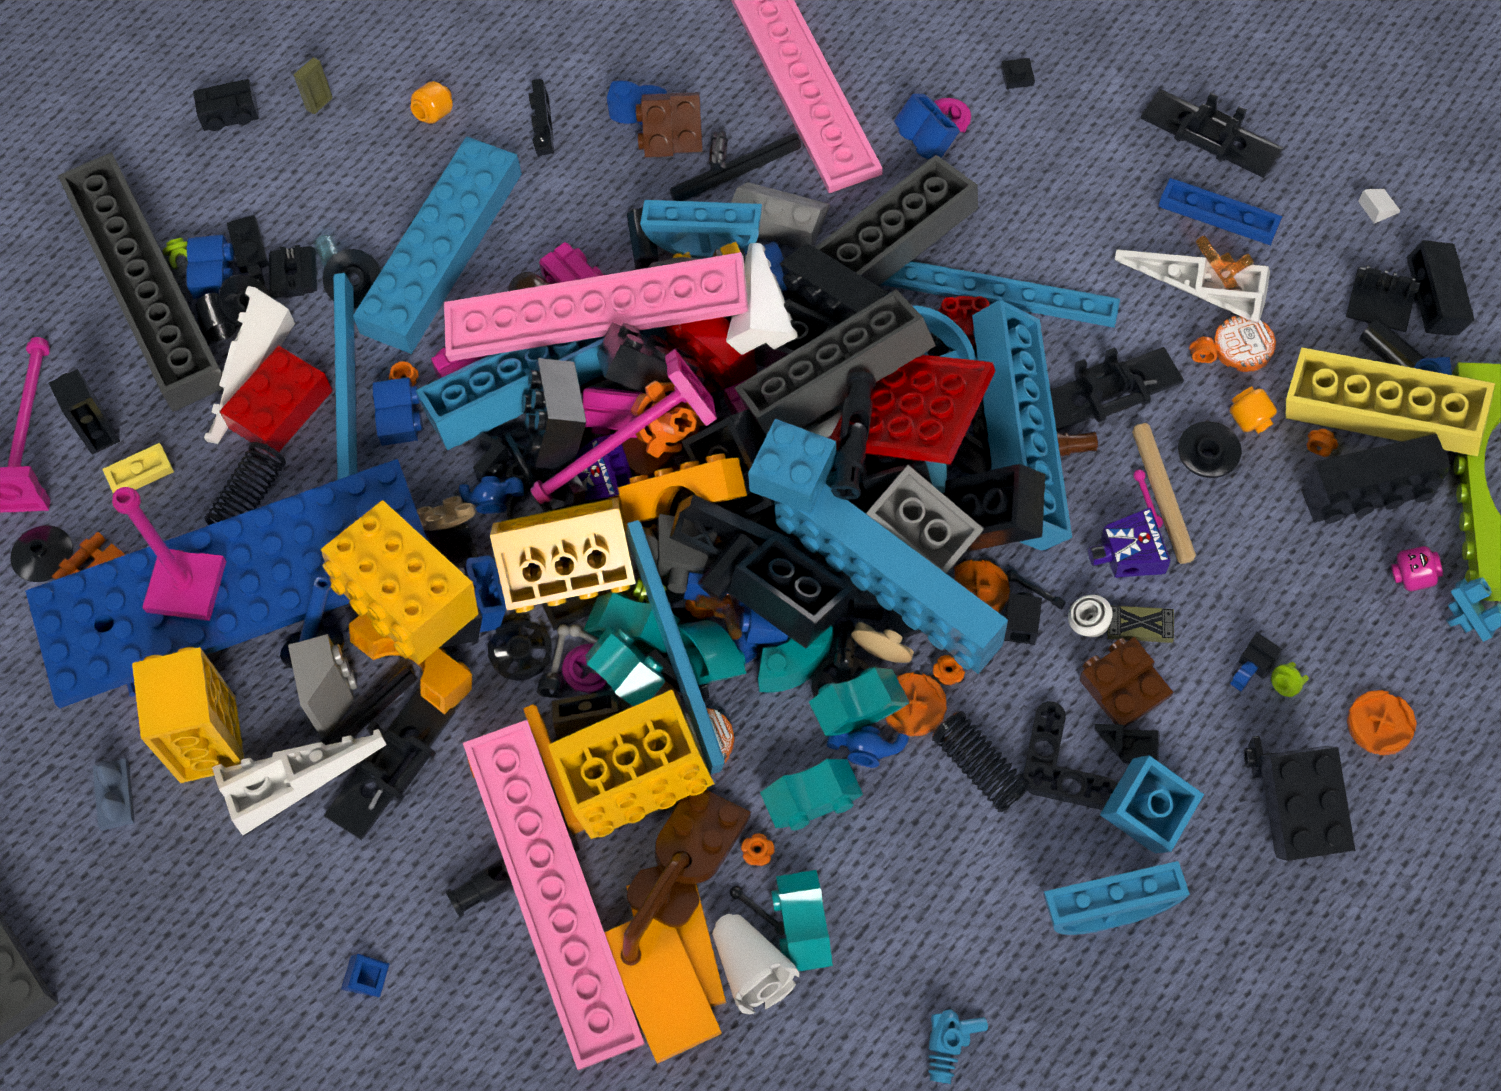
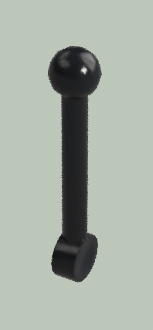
M1010 569L1006 572L1008 581H1016L1050 601L1059 609H1062L1066 604L1062 598L1054 597L1018 576L1016 570Z
M733 886L730 889V896L733 899L741 900L775 927V932L778 935H785L783 921L778 922L745 896L741 887Z

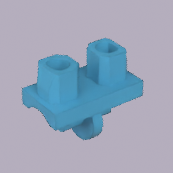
M1483 577L1469 582L1464 578L1456 582V587L1451 590L1455 601L1448 604L1453 613L1446 620L1448 625L1452 627L1460 624L1465 633L1475 629L1483 642L1492 638L1496 629L1501 626V605L1497 604L1485 610L1480 600L1491 595L1490 586Z

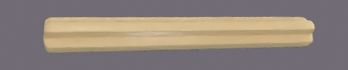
M1147 423L1134 426L1132 433L1175 555L1180 564L1192 562L1196 554L1150 425Z

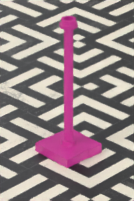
M41 337L31 338L26 346L30 359L7 467H0V513L49 511L50 498L38 482V478L31 466H21L43 356H48L50 352L48 341Z
M676 349L665 356L667 374L675 385V391L545 483H542L540 480L536 481L530 490L540 504H543L545 501L550 502L552 500L551 493L682 401L690 404L706 426L717 419L713 397Z
M129 487L117 489L112 499L114 508L119 513L129 516L157 556L142 608L146 613L210 621L226 565L224 556L168 549L139 507L141 498L138 492Z

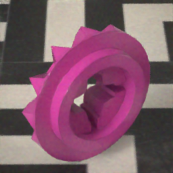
M941 98L934 101L943 114L948 115V112L951 111V120L956 124L960 132L965 133L971 122V112L967 105L954 98Z

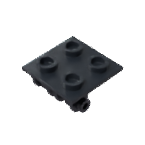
M1366 265V268L1358 267L1345 317L1370 324L1374 320L1380 319L1390 329L1406 333L1415 293L1417 294L1420 282L1415 281V277L1409 278L1401 275L1396 277V272H1393V275H1388V270H1384L1381 273V270L1370 268L1369 265Z

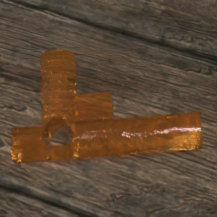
M1205 235L1198 238L1195 242L1227 290H1231L1238 285L1233 276L1254 263L1248 253L1239 258V260L1237 259V262L1233 260L1229 253H1225L1220 257ZM1230 271L1227 278H1224L1221 273Z
M698 594L695 606L713 610L716 617L725 619L730 637L733 640L741 638L742 631L731 595L727 594L722 601H719L712 597Z

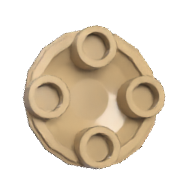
M460 496L446 498L441 506L434 508L426 506L417 509L423 529L428 531H440L459 526L472 518L477 511L472 503H462Z
M861 622L856 624L851 634L853 639L860 647L874 657L895 663H907L912 660L914 651L901 644L903 637L898 633L886 629L882 634L876 632L867 624Z

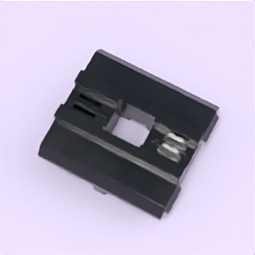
M295 245V248L286 249V247H280V250L270 251V297L285 296V298L304 296L307 293L317 291L318 271L316 268V249L314 247ZM297 269L295 275L288 276V270Z

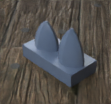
M127 759L112 762L102 761L100 764L94 765L93 775L98 828L102 831L135 823L130 769Z

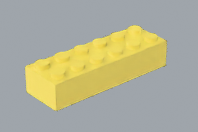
M1301 347L1286 398V419L1397 441H1406L1437 434L1444 450L1478 456L1492 403L1495 383Z

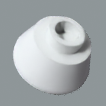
M1086 595L1077 599L1072 604L1068 613V621L1076 633L1087 637H1098L1109 628L1113 612L1105 598L1098 595Z

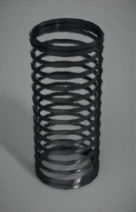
M257 441L251 442L248 448L249 451L245 452V456L238 463V468L234 469V474H231L230 477L231 479L227 480V485L223 487L224 491L220 492V497L216 498V502L212 505L213 508L209 509V513L206 514L204 518L206 523L212 525L215 522L228 519L220 512L231 517L236 516L223 506L231 508L240 514L244 513L231 505L227 500L240 505L247 511L257 509V505H261L260 500L264 499L263 494H268L267 488H271V483L275 482L274 477H278L277 471H282V467L286 464L285 458L267 444ZM255 447H256V448L263 449V450H265V451L271 453V454H272L273 456H275L281 463H279V462L275 461L274 459H272L271 457H269V456H267V455H265V454L259 452L257 449H255ZM250 459L269 467L276 475L270 474L265 469L254 464ZM268 461H272L274 464H276L274 465L276 468H273L271 465H269ZM247 465L255 467L257 470L264 472L272 480H268L262 475L254 472ZM244 471L252 473L254 476L261 478L269 486L261 484L257 480L248 476ZM241 477L258 484L265 492L259 491L254 486L246 483ZM236 482L253 489L258 494H260L261 497H256L254 494L243 489ZM233 488L250 495L258 503L251 502L249 499L236 492ZM230 494L245 500L250 505H252L254 509L248 508L246 505L234 499Z
M958 711L947 718L936 729L932 736V741L937 743V746L942 747L943 752H947V757H952V762L957 763V768H962V773L967 774V779H972V784L977 785V790H982V795L987 796V801H993V807L997 809V812H1003L1025 794L1030 787V782L1027 779L1021 780L1023 774L1015 776L1017 769L1013 768L1010 770L1012 763L1005 764L1007 757L1000 759L1002 752L995 753L997 747L993 746L990 748L992 741L985 742L987 736L982 735L980 737L982 730L975 731L977 725L970 726L971 719L966 720L964 711ZM966 724V726L959 733H957L955 737L949 740L957 730H959L963 725ZM970 729H972L958 744L955 745V743H956L966 732H968ZM973 736H975V738L961 750L965 751L962 753L959 759L954 760L955 756L961 753V751L959 750L965 745V743H967ZM953 739H955L948 749H944L945 745L949 744ZM980 740H982L969 754H967V752H968L975 744H977ZM959 745L955 752L950 755V751L955 749V747ZM982 748H984L982 752H980L972 761H970ZM989 752H991L979 765H977L981 759H983ZM969 756L964 765L960 766V762ZM976 760L969 770L964 771L965 768L969 766L971 762ZM991 760H993L992 763H990V764L982 771V769H983ZM982 765L974 774V776L970 777L971 772H973L978 766ZM997 765H999L989 776H987ZM986 771L985 774L981 777V779L975 782V779L978 776H980L981 773ZM992 776L988 780L986 785L980 788L981 783H983L988 777ZM997 780H999V781L993 786V788L990 790V792L985 793L986 789L989 788V787L991 786V784H993L994 782H996ZM1003 786V788L997 793V795L994 798L990 799L991 795L995 793L997 789Z

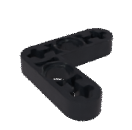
M1054 701L1042 703L1035 714L1022 780L1027 779L1030 782V787L1027 791L1036 796L1103 810L1110 796L1107 801L1101 800V794L1090 791L1089 798L1083 797L1087 789V782L1092 783L1090 790L1101 791L1102 786L1109 788L1108 792L1110 794L1113 793L1118 783L1109 777L1056 766L1066 713L1064 708ZM1048 711L1054 712V717L1059 719L1053 721L1050 733L1044 732L1046 718L1043 716L1047 715ZM1040 741L1049 742L1053 747V753L1048 756L1039 755L1035 750V744ZM1036 772H1041L1043 779L1052 781L1054 775H1058L1056 791L1050 789L1052 786L1051 782L1042 781L1040 786L1034 785V779L1029 778V776L1032 777ZM1067 779L1076 780L1080 785V791L1074 795L1068 794L1063 790L1062 782Z

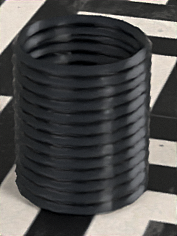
M208 293L200 297L195 303V308L204 337L210 341L218 342L233 336L236 326L222 311L218 293Z

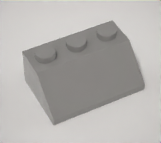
M749 182L737 187L731 203L762 204L758 238L772 242L775 241L776 243L798 249L806 243L814 247L830 204Z
M909 465L866 513L945 573L951 569L984 530Z
M328 634L288 645L300 706L322 739L340 723L355 701L353 689L358 688L354 670H350L346 657H343L340 645H334Z

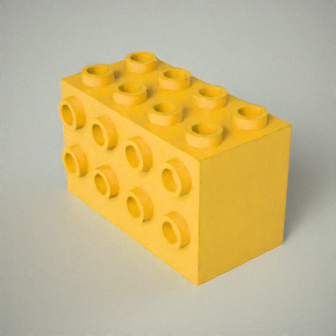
M383 500L321 548L324 558L322 566L329 575L331 589L339 596L344 594L350 600L351 607L358 615L369 617L372 620L373 628L380 636L386 637L388 635L395 642L394 647L405 659L411 657L418 665L478 615L473 582Z

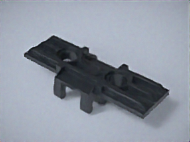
M1160 89L1142 113L1140 119L1175 135L1174 139L1187 141L1216 155V159L1219 161L1227 160L1262 178L1266 176L1283 150V147L1241 127L1247 109L1238 106L1233 117L1218 111L1217 101L1219 96L1211 92L1208 95L1206 104H1201L1198 107ZM1181 117H1185L1183 121L1178 120ZM1234 141L1240 142L1245 148L1239 150L1232 143Z
M1114 347L1106 350L1103 363L1087 368L1085 359L1075 362L1074 374L1076 380L1050 390L1056 431L1090 418H1095L1097 422H1102L1106 420V416L1140 403L1142 405L1149 404L1151 402L1150 395L1184 382V379L1164 347L1119 363L1117 360L1118 352ZM1127 392L1131 393L1129 395L1113 400L1106 404H1101V402L1113 399L1114 397L1119 396L1121 394ZM1076 395H1082L1087 398L1088 402L1082 406H1076L1071 399Z
M418 688L387 731H384L377 722L372 720L366 728L370 735H373V730L379 729L387 745L352 766L357 771L323 816L362 841L390 801L395 800L401 803L405 797L403 793L428 759L432 760L436 752L430 747L456 711L450 708L446 714L442 713L421 696V689ZM413 729L419 732L417 738L412 735L402 738L403 733L407 730ZM415 752V756L392 786L388 783L400 769L409 754ZM371 782L376 783L378 791L372 798L363 797V787Z

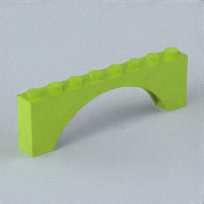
M1458 362L1452 375L1495 383L1478 456L1457 452L1458 456L1454 460V473L1460 475V484L1457 487L1456 497L1457 502L1462 503L1463 512H1461L1459 518V528L1461 531H1465L1466 541L1462 545V557L1464 560H1468L1469 570L1466 571L1465 579L1469 582L1483 577L1490 586L1492 593L1490 596L1482 599V601H1501V515L1490 496L1485 476V452L1491 432L1501 422V364Z

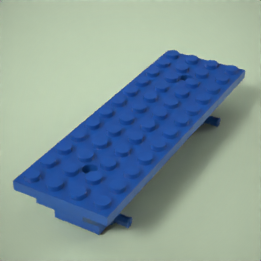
M398 459L164 541L168 549L224 556L226 565L210 621L145 612L142 607L157 560V556L150 546L25 590L55 705L58 708H62L126 684L129 696H136L132 663L143 661L147 656L169 655L177 653L179 649L185 647H200L205 655L304 620L314 580L317 577L330 579L322 566L324 558L321 548L382 500L427 540ZM330 587L324 612L349 604L350 600L344 594L341 596L337 595Z

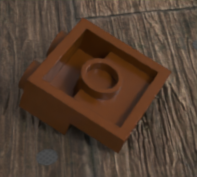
M700 92L642 95L641 104H636L637 122L643 123V132H638L639 150H644L645 157L674 156V153L703 151Z
M1135 637L1127 642L1124 638L1117 640L1109 647L1108 651L1110 653L1101 659L1098 655L1091 657L1083 664L1082 668L1084 670L1080 676V682L1112 722L1124 725V728L1172 697L1174 693L1153 668L1155 661Z

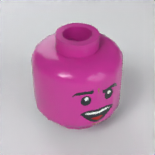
M1427 546L1402 550L1397 554V563L1391 564L1395 583L1402 582L1403 587L1407 591L1412 592L1434 587L1438 582V577H1443L1437 551L1432 552Z

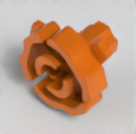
M654 381L645 387L646 393L640 394L636 398L631 408V413L635 416L641 415L645 412V408L650 402L654 406L668 396L665 395V392L675 391V385L671 382L659 383ZM682 401L648 425L652 432L651 436L647 434L645 428L636 433V436L640 441L648 443L646 448L648 454L659 458L663 452H679L682 449V444L678 443V441L682 442L697 434L700 426L705 424L690 404Z

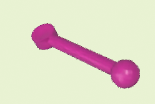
M1138 469L1134 472L1133 477L1139 482L1147 508L1152 509L1158 528H1160L1163 520L1156 514L1144 480L1146 474L1143 470Z

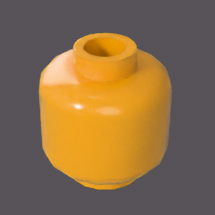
M435 81L426 83L411 95V111L422 122L428 124L436 123L452 110L453 102L450 90Z
M1251 386L1231 399L1233 405L1230 407V414L1243 432H1250L1255 429L1257 434L1274 424L1271 418L1276 415L1277 408L1265 390L1261 388L1254 390Z

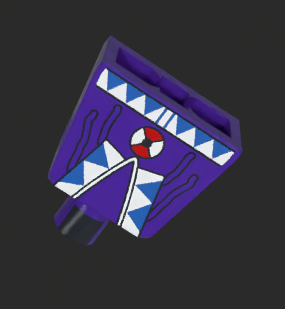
M611 435L593 439L578 450L576 460ZM622 444L577 475L586 490L585 500L619 495L618 487L629 485V478L633 477Z
M1151 508L1144 509L1106 525L1101 537L1103 544L1088 548V556L1092 566L1110 563L1115 578L1165 574L1171 561Z

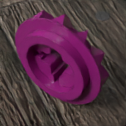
M594 644L577 646L564 659L562 665L566 684L576 692L581 691L591 694L593 691H602L607 684V681L597 673H589L583 679V669L579 667V665L588 666L585 655Z

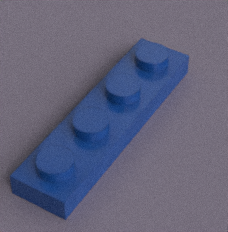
M1172 178L1169 179L1158 205L1160 208L1270 246L1282 219L1280 215Z

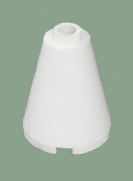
M727 914L716 922L712 934L735 1004L739 1010L745 1014L756 1013L753 1009L754 1007L765 1002V1009L784 999L796 985L793 981L794 976L799 977L800 973L796 966L741 915Z

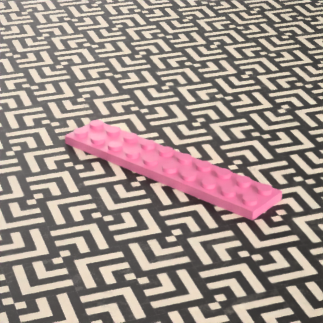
M731 0L828 193L881 176L883 168L795 1Z
M740 252L444 302L446 357L449 361H456L606 336L612 322L620 326L626 323L640 331L742 314L748 311L744 258Z
M525 720L464 742L463 745L577 1070H582L645 1045L528 721Z

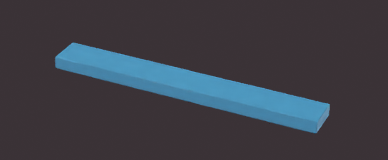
M910 261L881 284L945 297L982 296L989 301V305L1002 300L1022 311L1114 328L1120 303L1119 298Z
M345 273L334 274L337 480L358 473L353 318L354 294L353 286Z
M637 520L627 523L626 536L706 765L711 775L721 772L725 760L641 522Z

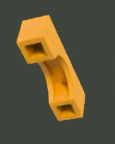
M725 453L706 457L707 463L699 465V461H692L680 464V471L674 472L673 468H666L655 471L654 478L649 479L648 475L629 478V485L618 487L626 525L637 520L641 523L659 518V514L670 515L673 498L682 487L690 489L696 496L711 503H720L747 496L739 458L726 459Z
M359 615L349 623L350 642L372 660L384 656H401L394 647L395 642L388 635L386 637L380 636L373 628L372 620L366 615L362 617ZM438 648L418 665L423 671L420 679L421 696L444 714L450 708L453 709L472 690V673L464 663L456 662L448 656L444 648Z

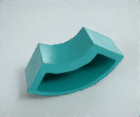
M611 592L597 598L584 631L600 638L609 625L616 631L622 628L634 637L635 641L632 644L639 648L641 652L651 653L656 649L659 653H666V648L650 603L635 602L619 592ZM673 615L675 622L678 625L680 618Z
M710 620L677 625L698 685L747 674L744 653L736 647L730 635L720 625Z
M609 625L585 655L586 663L607 681L617 695L634 707L652 699L666 682L661 674L663 666L648 655L646 657L632 644L635 641L634 637L622 628L616 631Z
M830 626L806 649L792 638L787 643L778 647L763 648L758 676L759 692L785 691L797 687L813 677L816 669L829 656L833 643V626Z
M877 666L866 669L859 677L853 680L824 685L818 690V695L809 701L825 736L841 735L859 730L863 726L872 725L910 703L893 669L878 668Z
M826 759L805 771L780 777L761 791L760 794L775 828L790 827L792 831L807 826L810 820L832 811L839 814L851 809L854 806L852 801L862 796L863 792L847 759Z
M817 870L776 876L778 890L771 891L774 911H781L785 938L779 939L781 953L796 966L798 972L833 966Z

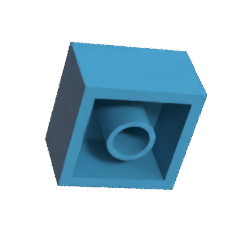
M775 419L749 470L750 491L811 514L835 463L836 441Z
M1150 755L1133 758L1100 816L1154 853L1172 852L1204 794Z

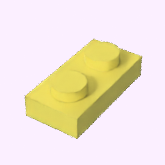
M160 443L102 469L113 494L121 487L137 490L174 472Z

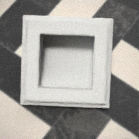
M1366 189L1362 191L1358 202L1374 223L1400 213V209L1385 189Z

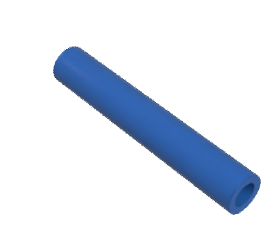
M317 577L314 580L299 642L315 638L318 635L331 586L330 580L326 577Z

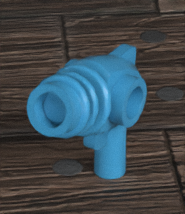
M951 1009L945 1010L941 1014L932 1015L929 1050L936 1052L937 1055H928L929 1058L936 1059V1063H929L930 1066L935 1067V1070H928L930 1081L951 1084V1079L955 1075L954 1073H949V1069L955 1070L956 1067L950 1065V1062L958 1063L959 1061L958 1059L951 1058V1056L960 1055L962 1046H969L971 1033L987 1031L988 1023L985 1017L960 1021L958 1015Z

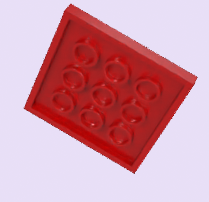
M922 355L898 368L896 372L877 381L871 393L873 410L868 440L866 442V453L951 464L995 373L993 362ZM842 415L829 438L836 441L837 450L841 443Z

